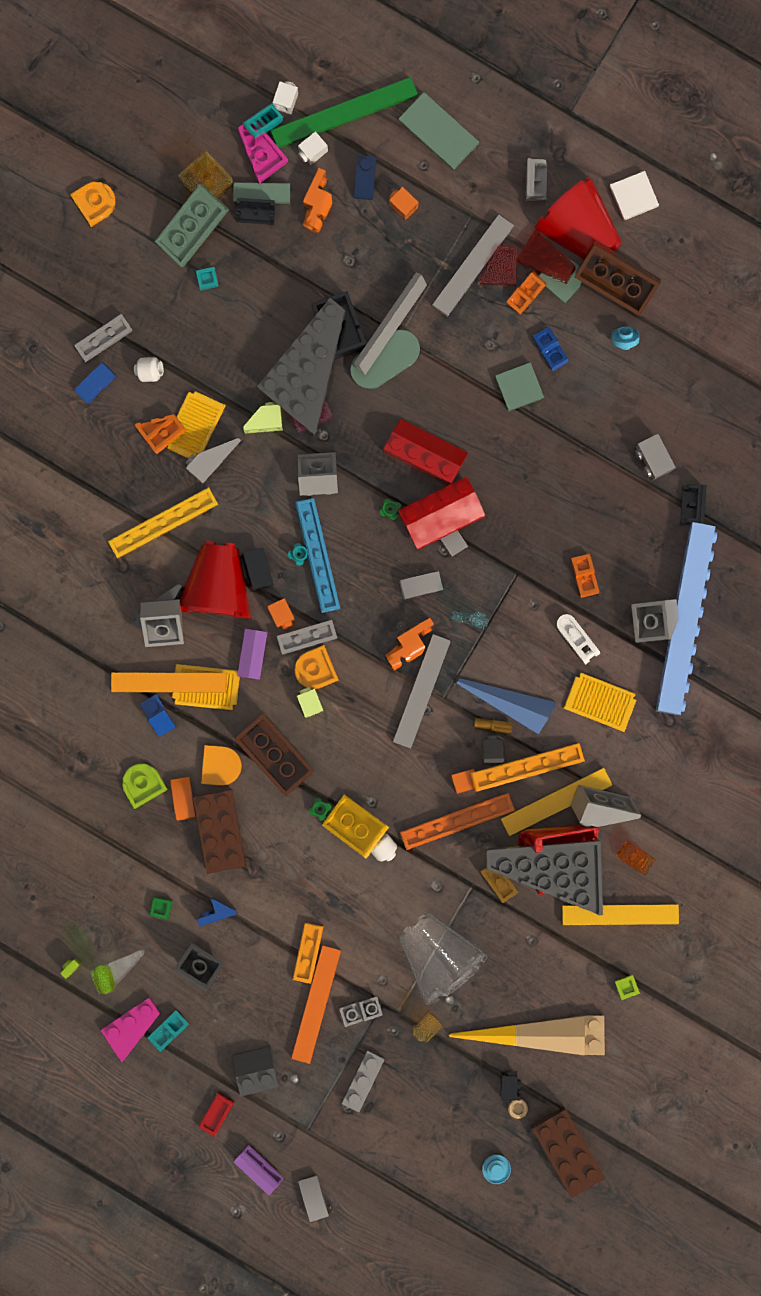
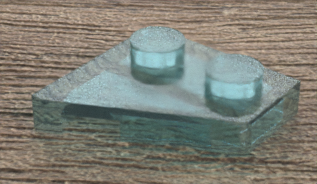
M452 612L450 617L451 620L481 629H486L489 619L485 618L486 615L480 612H475L474 614Z

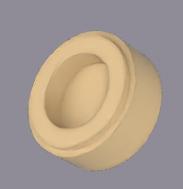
M523 1099L521 1101L511 1100L508 1105V1111L512 1117L520 1119L527 1114L528 1106Z

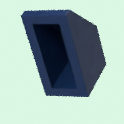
M357 155L355 199L373 200L376 172L375 156Z

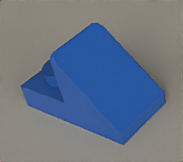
M157 694L140 703L148 717L149 723L159 737L176 728Z
M212 897L211 901L215 913L212 914L211 910L201 913V917L197 921L200 927L236 915L237 910Z

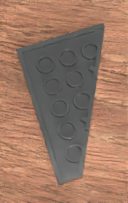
M329 298L257 386L314 435L317 433L332 364L337 350V343L342 329V322L346 312L345 309L331 298Z
M599 839L543 844V851L535 853L529 845L485 849V865L487 870L596 913L599 916L603 915L601 841Z

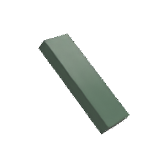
M234 183L233 202L236 203L237 198L275 200V204H290V183Z

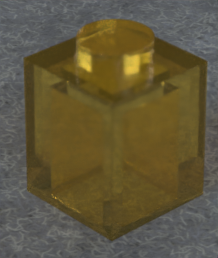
M428 1011L412 1027L415 1031L413 1035L420 1042L424 1040L428 1043L443 1027V1024Z

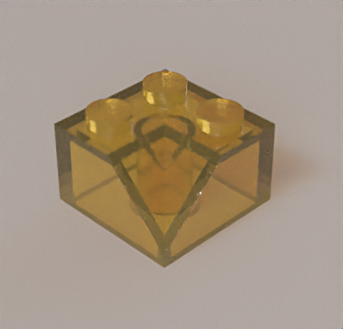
M206 150L178 175L180 183L191 194L199 184H203L218 198L233 184L231 175Z

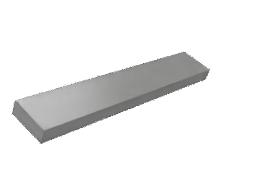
M500 215L496 217L432 304L435 309L445 316H449L513 229L514 225Z
M414 274L355 360L354 364L361 374L366 375L427 286L421 274Z
M432 635L393 740L394 743L411 749L450 645V640Z

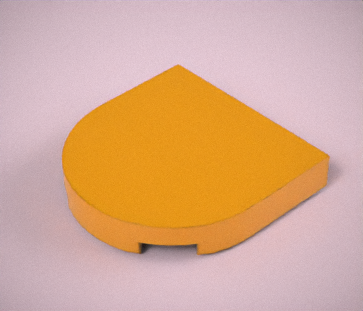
M101 182L87 183L70 194L91 227L108 217L115 208L116 199L112 189L107 184Z
M324 645L305 652L298 658L295 664V676L299 683L306 688L319 689L339 681Z
M205 745L201 784L228 785L234 782L239 777L242 769L241 759L238 754L227 747Z

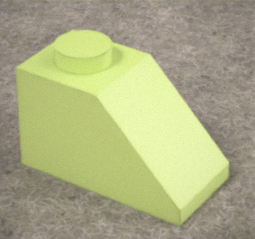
M276 402L265 403V406H261L243 426L245 434L282 431L281 407L276 405Z

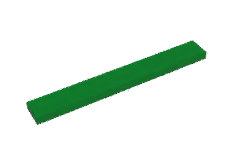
M410 77L272 129L271 134L275 144L280 149L308 138L315 131L317 134L415 98L418 96V93Z

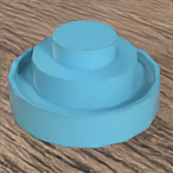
M620 327L615 329L611 335L612 344L623 350L636 346L640 340L639 332L632 327Z
M493 1154L484 1160L482 1172L488 1182L500 1184L509 1178L511 1166L506 1157L500 1154Z

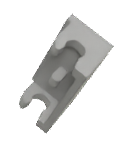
M528 158L526 163L525 201H546V160Z

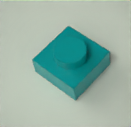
M215 267L196 270L200 291L219 287Z

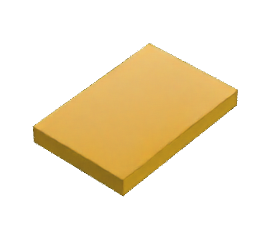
M345 794L322 824L324 828L366 859L389 828Z

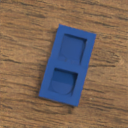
M549 327L532 336L552 371L569 362Z
M103 362L74 391L87 404H90L101 390L107 388L116 375Z

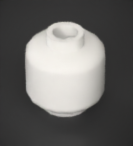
M156 357L140 358L137 361V365L134 366V374L138 376L141 382L158 381L160 376H163V364Z
M385 833L371 854L380 862L385 860L388 862L396 856L397 844Z

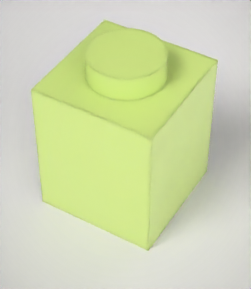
M308 687L299 691L300 695L297 698L305 718L324 711L315 689L311 690Z

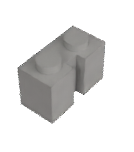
M659 434L637 444L636 456L639 460L644 461L646 465L644 471L652 480L676 468Z

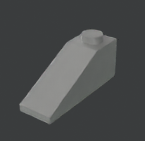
M237 438L201 452L196 456L192 454L185 462L187 464L185 469L199 482L204 483L241 440Z

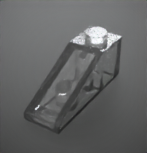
M146 948L91 970L90 975L97 992H103L105 995L115 991L114 987L124 979L147 952Z

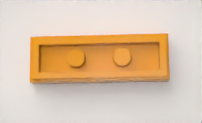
M304 923L292 980L312 983L324 926Z

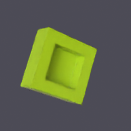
M77 958L73 961L69 959L62 966L64 970L60 974L67 979L82 963Z
M633 975L614 981L621 1000L640 994Z

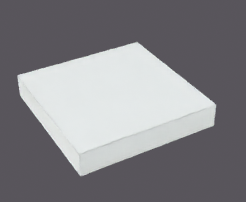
M645 171L609 186L623 221L659 207Z

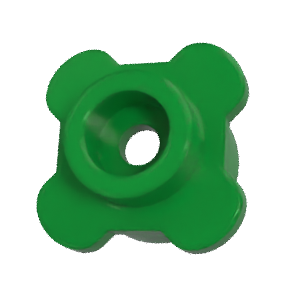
M388 498L384 499L383 508L379 512L382 517H390L391 520L397 519V512L401 508V504L390 501Z
M316 798L313 807L309 809V813L323 821L326 819L327 812L332 807L330 803H324L321 798Z

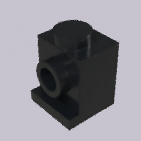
M508 1070L505 1074H501L500 1098L501 1100L521 1101L520 1094H517V1091H521V1079H518L517 1071Z

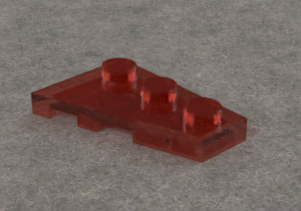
M537 229L534 230L517 257L518 263L564 284L568 283L576 270L575 265L558 251L548 239H545Z

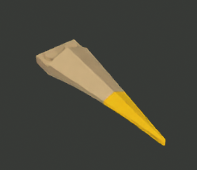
M581 1015L512 1026L450 1033L448 1035L454 1038L578 1055H605L604 1015Z

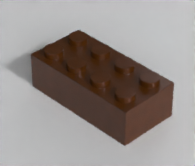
M597 240L594 241L574 276L638 316L641 315L654 295L661 280Z
M263 713L234 738L285 797L315 772Z
M233 790L193 797L207 874L246 867L247 863Z
M564 1106L530 1125L571 1198L605 1179Z

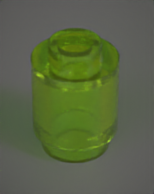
M105 964L94 967L91 975L96 990H99L100 995L115 990V981L110 966L106 967Z

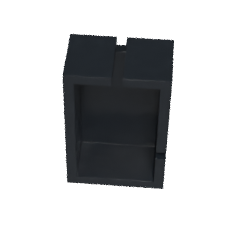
M348 291L331 296V299L346 311L334 360L362 351L367 344ZM328 298L311 303L314 316L325 305Z

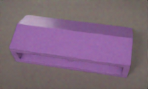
M245 629L237 676L260 680L267 632Z
M249 1145L233 1161L268 1195L284 1179Z

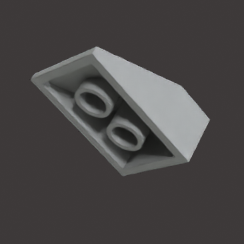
M578 785L571 803V807L580 824L586 827H600L641 817V813L631 797Z

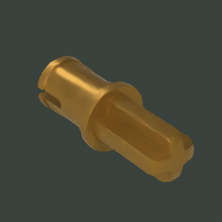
M475 717V730L508 734L512 732L513 724L511 722L497 721L495 718L489 720Z

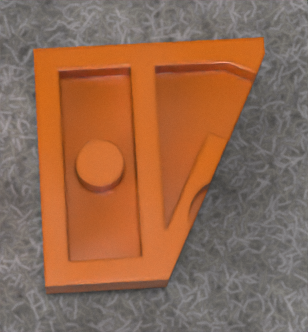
M174 414L165 416L162 419H152L151 422L135 424V427L156 454L187 431Z

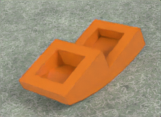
M533 271L521 286L515 290L507 300V303L519 314H522L547 283Z
M590 554L571 558L580 597L599 594V587Z
M190 777L170 780L176 820L196 818Z

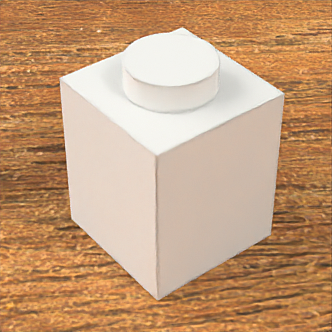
M288 81L285 83L279 82L273 100L275 108L292 114L298 96V87Z
M315 131L298 145V155L303 162L307 161L312 165L328 152V145Z

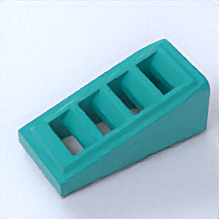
M271 103L243 122V126L255 139L280 125L284 117ZM256 121H258L263 127L261 128V127L256 123ZM251 124L256 127L257 131L251 127Z

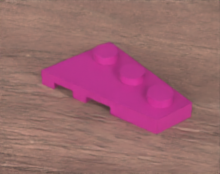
M243 124L238 127V133L259 184L288 163L287 157L267 133L254 139ZM251 124V127L257 131L256 127Z
M150 997L101 1029V1032L121 1063L160 1014V1011Z

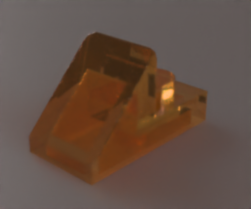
M628 841L624 843L616 855L618 859L645 876L656 861L651 855Z

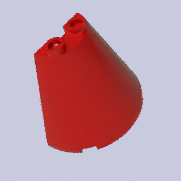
M587 177L585 179L587 182L585 183L581 180L562 195L548 209L546 217L542 216L534 227L536 231L581 259L585 258L595 240L614 251L622 245L621 238L591 177Z
M205 541V544L201 545L179 597L181 612H200L251 619L240 550L235 548V544L224 543V546L216 545L214 541Z
M580 824L524 830L519 834L518 846L529 845L535 853L543 851V844L598 840L599 828L595 826L586 827ZM535 889L539 895L544 894L543 892Z

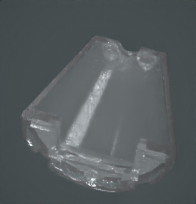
M424 913L418 917V923L414 927L410 925L402 931L403 935L399 938L426 1005L438 1002L440 1000L439 996H448L469 980L481 968L479 963L481 961L483 963L486 962L488 956L483 950L430 913Z

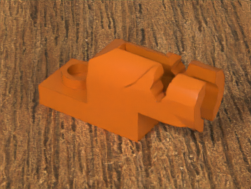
M318 168L303 200V206L307 208L303 226L316 233L320 232L323 225L320 219H326L332 206V194L322 190L328 178H326V171Z
M431 618L397 637L400 646L396 645L389 653L385 654L394 671L402 666L400 658L405 659L408 663L422 655L426 647L418 635L422 634L424 636L432 631L431 627L434 626Z

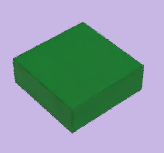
M154 896L149 916L169 920L173 900Z

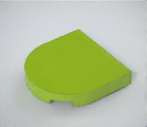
M135 764L131 766L123 777V790L134 809L168 790L158 771L148 764Z

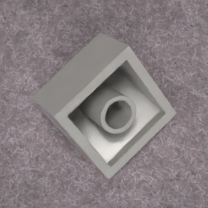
M336 452L298 455L300 496L338 493Z
M676 599L631 604L636 643L672 638L679 619Z
M180 600L141 603L140 619L145 647L184 644Z

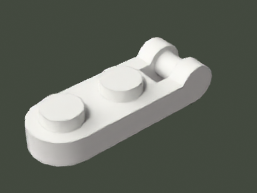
M568 614L559 617L556 623L558 631L585 665L590 662L589 659L593 656L596 657L600 654L598 648L574 617ZM587 645L590 650L584 653L582 648Z

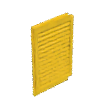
M196 391L193 394L188 392L176 416L187 431L170 443L167 449L186 458H189L192 454L196 456L204 452L226 405Z
M176 664L175 673H227L226 693L173 692L172 698L176 699L174 704L233 710V705H237L240 677L237 676V670Z
M580 673V677H575L563 709L625 732L636 703V699H633L635 693Z

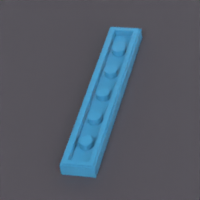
M311 498L296 501L295 507L304 545L308 552L307 557L320 612L325 613L339 610V600L315 500Z

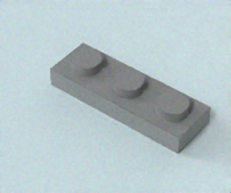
M120 314L74 346L84 361L87 362L133 330L123 315Z
M332 620L279 635L277 639L282 655L335 640L337 635Z
M367 1050L342 1101L343 1105L360 1112L385 1058Z

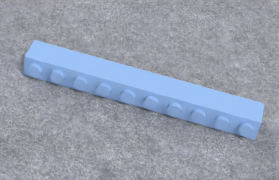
M695 522L690 524L676 597L679 619L672 638L668 640L655 710L658 712L681 715V712L685 711L686 701L683 699L684 694L688 693L690 682H687V678L693 669V663H690L691 656L695 655L697 647L694 644L695 636L698 637L700 625L697 624L698 618H702L704 607L701 606L702 599H705L707 588H704L705 581H708L711 570L708 569V564L712 562L714 551L711 548L712 543H715L717 539L716 526Z

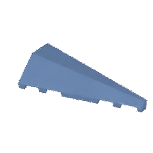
M461 678L456 683L537 735L557 704L553 701Z

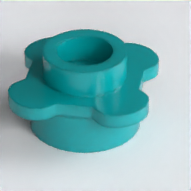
M300 543L294 544L293 550L287 553L288 558L293 559L298 566L303 565V561L308 558L307 549L301 546Z

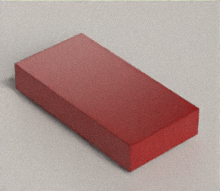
M218 1092L198 1128L215 1137L234 1101Z

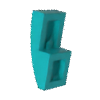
M174 1011L147 1039L161 1052L189 1023L177 1011Z

